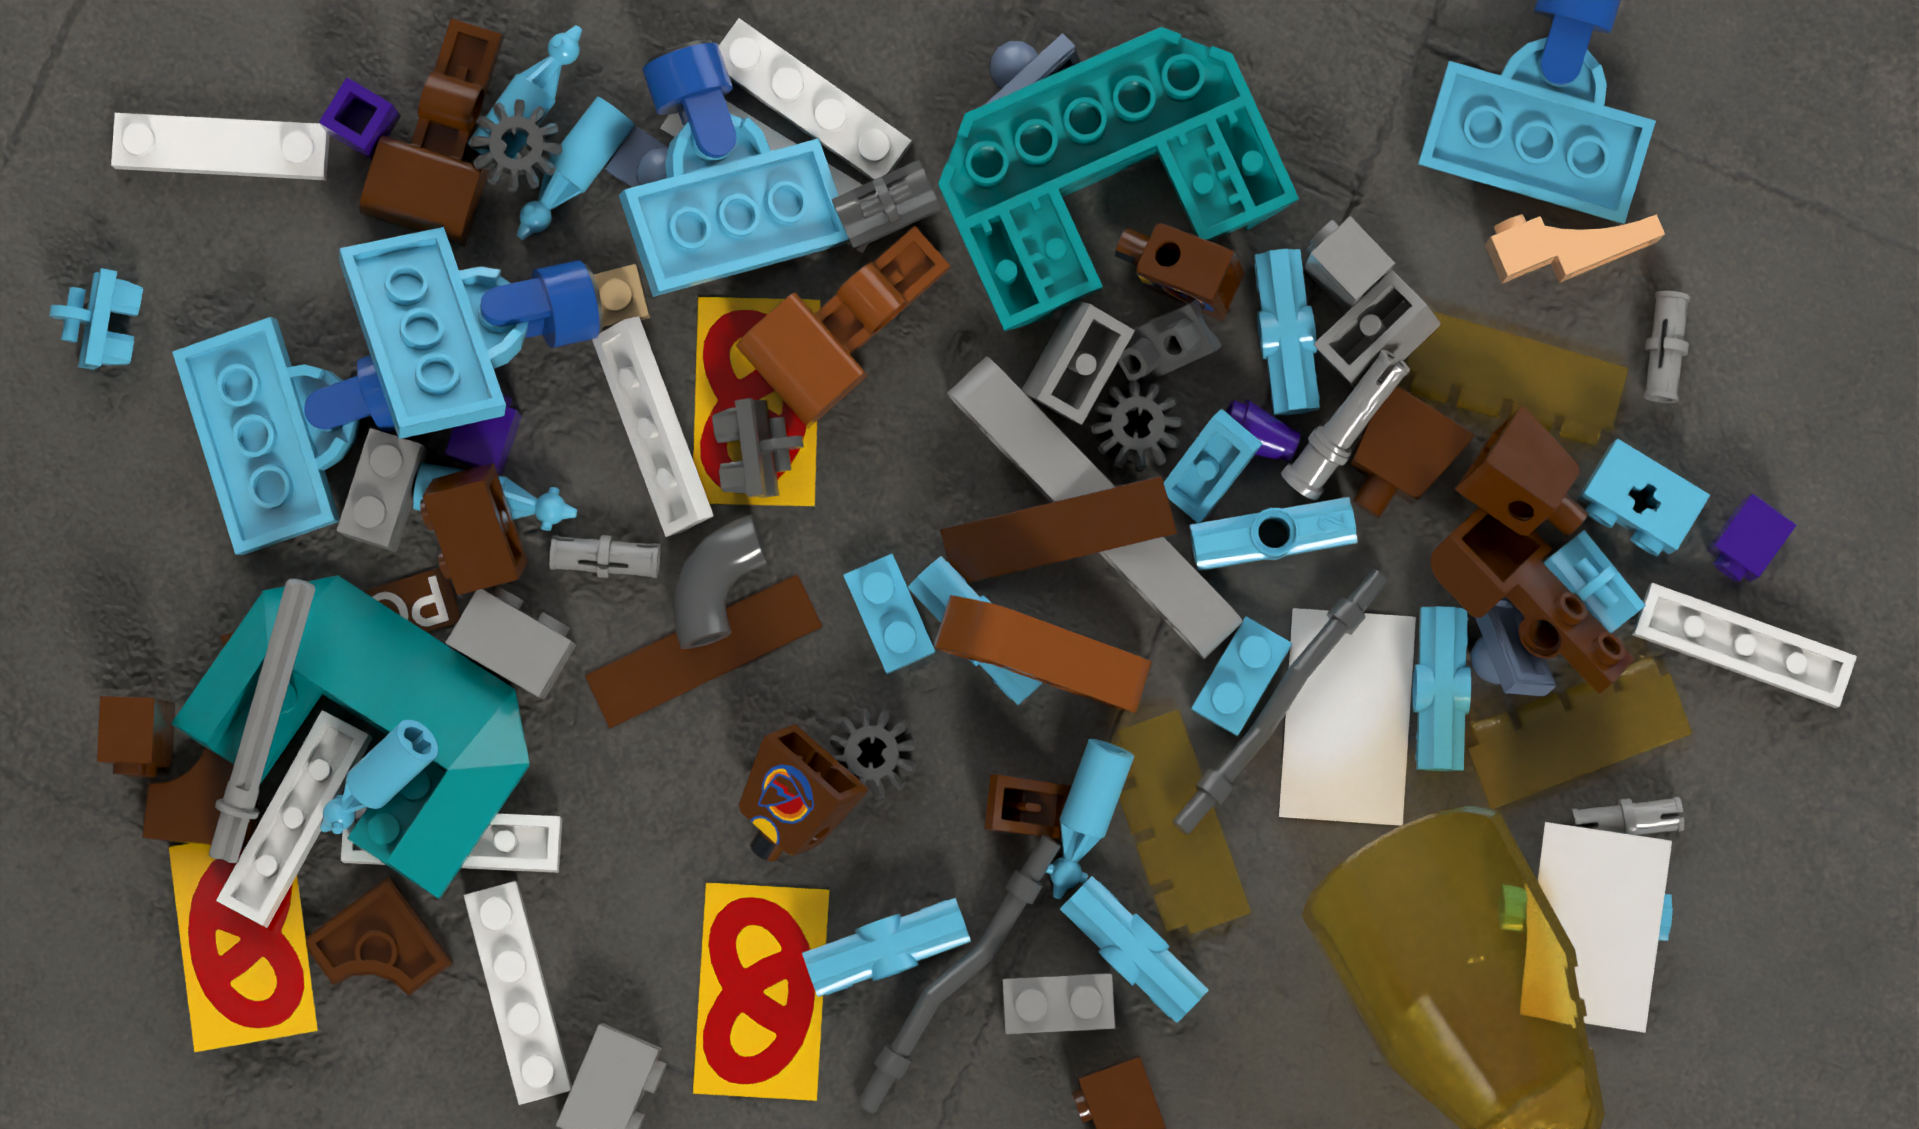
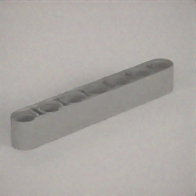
M985 356L947 392L948 396L1050 503L1115 487L989 357ZM1164 537L1098 552L1202 659H1205L1243 623L1234 609Z

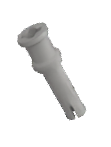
M1385 349L1380 351L1378 358L1324 427L1318 426L1308 437V445L1293 464L1288 463L1281 472L1282 477L1290 486L1312 500L1319 498L1324 491L1322 487L1339 465H1344L1351 456L1352 449L1350 446L1403 377L1410 372V368L1405 362L1400 359L1388 376L1383 379L1381 377L1382 373L1396 355Z

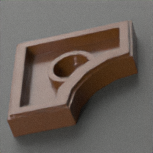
M205 747L202 756L189 772L170 782L149 784L142 838L211 845L221 813L215 807L216 801L223 799L234 765ZM258 794V798H257V801H256L255 808H258L259 794ZM256 819L249 820L242 848L247 846L255 831Z
M390 876L386 877L306 937L308 952L332 985L338 984L354 975L373 974L394 982L403 992L410 996L454 964Z

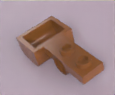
M914 226L874 262L868 263L851 276L839 288L836 295L816 313H813L798 294L794 292L749 330L736 347L809 429L868 377V374L851 355L951 269V266L919 229Z

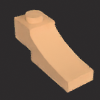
M1520 214L1495 225L1496 235L1491 236L1485 246L1501 284L1548 264H1551L1560 283L1655 244L1665 233L1657 214L1620 226L1587 230L1560 229L1545 226L1541 216L1526 222L1524 215Z

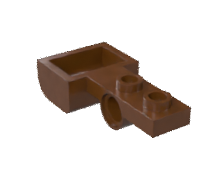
M451 18L435 69L429 74L421 94L418 107L419 119L411 144L381 135L363 187L359 206L361 214L416 232L444 227L450 243L465 247L489 173L485 168L476 169L474 164L465 162L469 149L467 142L474 133L504 40L502 34Z
M1479 507L1434 549L1430 560L1434 576L1471 616L1476 618L1483 617L1501 599L1507 597L1525 616L1519 626V637L1525 649L1532 655L1544 659L1553 658L1560 653L1600 695L1614 683L1635 659L1624 648L1619 638L1610 633L1591 614L1584 602L1577 595L1571 593L1541 561L1552 548L1534 530L1528 536L1519 535Z

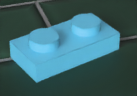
M1221 409L1211 418L1164 481L1167 497L1193 520L1201 523L1211 513L1263 443Z
M893 554L843 575L886 674L936 653Z
M1246 616L1191 710L1238 737L1286 657L1292 643Z

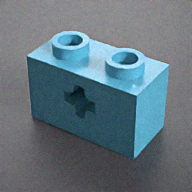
M1617 438L1609 445L1577 499L1587 505L1585 510L1588 512L1589 517L1609 528H1612L1616 522L1634 533L1630 540L1635 545L1650 554L1658 556L1661 550L1669 555L1679 548L1710 494ZM1645 490L1649 494L1646 503L1653 509L1646 508L1642 512L1636 513L1632 509L1635 500L1628 494L1635 495L1639 491Z

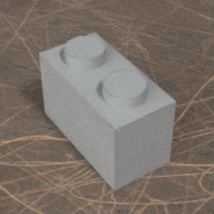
M1350 216L1340 226L1334 220H1331L1309 241L1311 245L1305 251L1310 256L1303 270L1346 314L1392 270L1395 262Z
M1391 270L1313 345L1327 362L1355 388L1378 358L1381 350L1385 349L1396 355L1381 375L1385 379L1400 359L1404 361L1441 323L1429 306Z
M1079 300L1071 303L1028 377L1022 391L1028 397L1059 415L1082 425L1135 330L1091 304Z
M370 428L336 531L348 538L397 553L413 504L417 473L421 463H426L430 451L422 444L403 438L399 439L397 436Z
M497 585L491 594L483 589L476 590L445 643L544 700L577 645L565 637L570 628L544 612L541 613L537 621L519 611L524 601Z
M1112 973L1003 979L1006 1034L1115 1029Z
M604 1023L599 1024L556 1126L562 1129H640L645 1114L637 1111L645 1090L653 1094L655 1093L667 1065L658 1060L663 1048Z

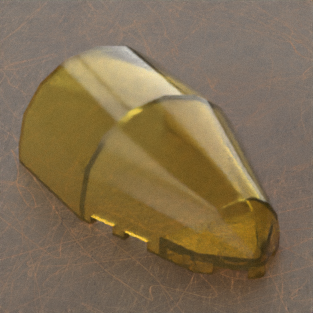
M1468 805L1434 812L1401 825L1361 847L1331 870L1309 894L1301 916L1383 1061L1460 1129H1601L1605 1112L1594 1051L1588 1045L1584 1017L1587 1016L1585 1001L1579 995L1574 968L1578 966L1576 951L1500 812L1492 808Z

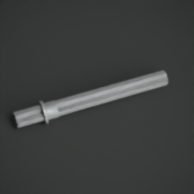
M289 579L285 585L231 778L227 783L223 799L216 801L215 807L221 813L209 856L214 859H223L228 863H237L249 820L256 819L259 814V810L255 808L260 791L259 785L315 593V586L300 579Z

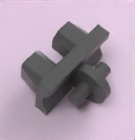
M920 160L831 199L854 250L942 210Z
M1194 299L1132 328L1135 332L1118 362L1128 380L1131 382L1138 380L1140 385L1211 354L1222 345L1218 337L1207 327L1202 316L1201 306L1198 300Z
M753 398L735 400V408L727 409L712 416L714 436L717 443L740 441L743 461L720 464L721 489L723 492L746 493L747 497L766 498L779 496L776 472L791 470L789 451L804 447L803 436L787 437L785 417L769 419L767 400H753Z

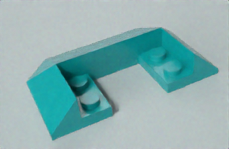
M1159 27L965 113L950 156L938 182V187L1004 332L1052 318L1053 311L1102 290L1101 281L1062 197L1159 155L1195 236L1207 241L1215 240L1242 227L1248 231L1299 201L1296 190L1232 53L1214 46L1210 48L1181 37L1182 34Z
M336 575L307 581L315 586V593L260 783L267 776L322 694L386 736L404 720H414L421 723L436 739L438 745L436 758L382 808L373 809L368 807L347 839L440 900L531 765L516 690L340 576ZM285 586L264 590L171 723L172 726L232 765L235 764Z

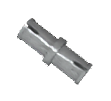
M1657 291L1655 293L1656 303L1652 337L1647 338L1645 344V351L1650 353L1644 398L1653 402L1676 403L1679 401L1678 389L1682 356L1688 355L1689 343L1684 341L1690 296L1676 291Z
M553 535L550 546L549 566L551 570L563 569L597 572V577L609 578L610 573L658 578L661 547L657 543L641 544L613 541V536L601 535L600 540Z
M1679 796L1671 799L1632 803L1630 798L1618 800V805L1587 809L1575 808L1570 811L1571 823L1575 825L1594 822L1593 826L1583 828L1630 835L1676 830L1679 832L1684 830V817L1679 815L1661 817L1662 814L1683 812Z

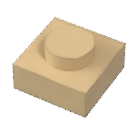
M636 264L594 274L602 304V330H606L624 319L638 316L640 320L650 318Z

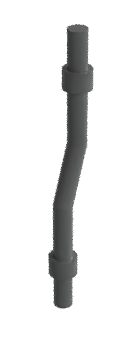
M1371 569L1347 599L1341 597L1327 613L1328 622L1289 667L1251 728L1215 771L1208 769L1197 782L1195 787L1198 791L1172 821L1178 830L1185 835H1189L1214 805L1221 806L1234 790L1231 784L1270 739L1307 679L1346 633L1352 635L1364 621L1366 616L1363 612L1388 584V580L1380 572Z
M1042 835L1023 869H1016L1007 883L1005 889L1009 892L978 944L923 990L892 1044H885L874 1062L878 1068L857 1101L860 1107L875 1114L895 1079L901 1080L913 1060L909 1055L939 1005L994 959L1026 903L1033 904L1042 889L1043 884L1040 880L1061 847L1059 843Z

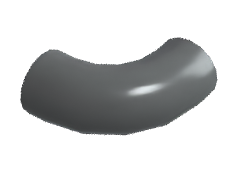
M753 515L736 519L705 536L683 563L673 596L676 635L681 649L705 646L731 635L732 631L726 610V600L730 588L740 576L753 569L768 565L764 543Z

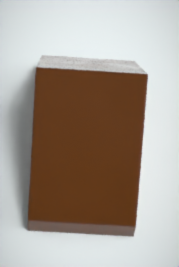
M991 774L984 829L986 831L1039 837L1045 835L1049 838L1061 839L1059 819L1071 786Z

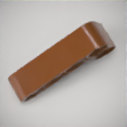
M954 595L949 597L934 644V648L969 660L991 664L1100 704L1135 714L1152 661L1012 609Z

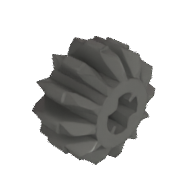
M517 99L515 101L514 116L512 117L507 116L505 107L501 103L495 104L493 110L499 121L497 125L483 116H480L477 120L479 128L488 133L490 137L474 136L470 139L471 147L489 150L488 153L480 155L474 160V166L476 169H482L492 163L495 164V168L490 172L487 182L492 186L499 182L503 173L509 174L508 191L517 192L519 185L518 175L524 174L530 188L535 189L539 187L538 177L533 170L535 167L550 176L556 170V167L550 161L543 158L542 155H561L562 145L544 142L543 140L558 133L559 127L557 123H549L540 129L537 125L545 114V109L541 106L534 109L530 118L527 119L523 117L525 110L524 100ZM516 133H521L527 137L525 147L530 153L524 158H521L520 153H517V159L507 157L505 155L507 144L503 139L509 134L515 139Z
M1138 380L1130 381L1128 388L1130 398L1127 399L1114 386L1109 389L1108 394L1116 408L1105 403H1097L1095 407V412L1099 416L1111 421L1098 422L1092 425L1091 431L1093 435L1111 436L1101 443L1098 451L1101 455H1106L1117 447L1120 452L1116 457L1114 466L1118 469L1124 467L1128 455L1135 456L1136 471L1144 472L1146 468L1145 454L1147 453L1150 454L1158 466H1161L1166 462V457L1158 444L1174 450L1179 446L1180 441L1175 436L1164 431L1182 428L1183 419L1177 416L1164 417L1166 413L1176 406L1177 402L1173 397H1169L1157 405L1154 401L1160 390L1158 384L1153 383L1149 387L1147 397L1139 396L1140 385ZM1137 414V420H1139L1141 415H1144L1150 420L1146 428L1147 437L1138 439V433H1135L1132 438L1124 432L1129 422L1127 416Z
M867 708L859 710V717L863 727L856 730L852 722L844 717L839 723L851 736L848 740L831 735L828 743L833 747L845 749L844 755L832 757L841 765L847 764L849 767L847 770L854 776L859 777V780L866 787L868 781L874 782L876 798L884 799L886 791L882 780L889 778L896 789L902 790L905 787V783L894 773L896 768L899 767L907 772H915L916 763L911 760L901 759L900 753L913 752L918 749V745L915 740H908L897 744L896 739L906 733L909 726L905 721H901L890 732L887 731L886 727L891 717L889 710L883 709L879 714L877 726H871L870 713ZM871 739L872 745H875L877 739L887 746L881 753L885 762L878 768H874L871 762L868 768L863 767L859 763V760L864 755L860 745Z

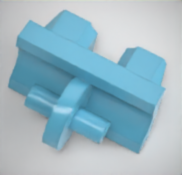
M101 268L100 272L93 274L87 310L83 309L86 290L70 287L67 306L51 305L49 316L64 321L61 336L63 341L76 343L80 324H85L78 367L94 370L101 367V364L107 366L128 365L131 362L134 336L109 332L107 329L110 312L134 317L138 315L143 287L125 280L116 279L117 271Z
M1585 530L1543 562L1571 593L1577 595L1584 602L1591 614L1610 633H1613L1646 606Z

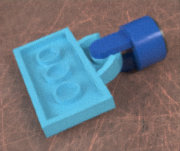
M1537 0L1534 12L1553 19L1548 37L1524 45L1509 58L1501 75L1448 61L1417 165L1619 224H1625L1656 121L1604 106L1607 83L1602 65L1598 63L1587 49L1593 30L1611 33L1621 0Z
M711 40L687 42L666 49L646 61L642 71L656 113L659 115L679 113L683 125L669 144L665 159L667 178L628 188L619 194L653 297L847 244L850 241L831 200L838 197V193L819 138L771 151L763 131L749 117L743 119L730 114L724 96L733 89L717 43H712Z
M444 227L339 248V263L399 439L505 416L506 404L494 369L507 364L522 349L526 337L543 335L547 345L550 348L596 339L603 328V311L597 283L590 267L581 260L534 269L530 280L509 283L500 276L501 270L476 267L459 271Z
M268 317L173 351L172 353L235 555H245L339 522L340 518L325 470L342 461L353 447L358 434L360 419L372 416L382 432L389 434L396 431L371 355L359 358L357 361L358 376L344 381L328 370L306 364L292 366L278 320L273 317Z

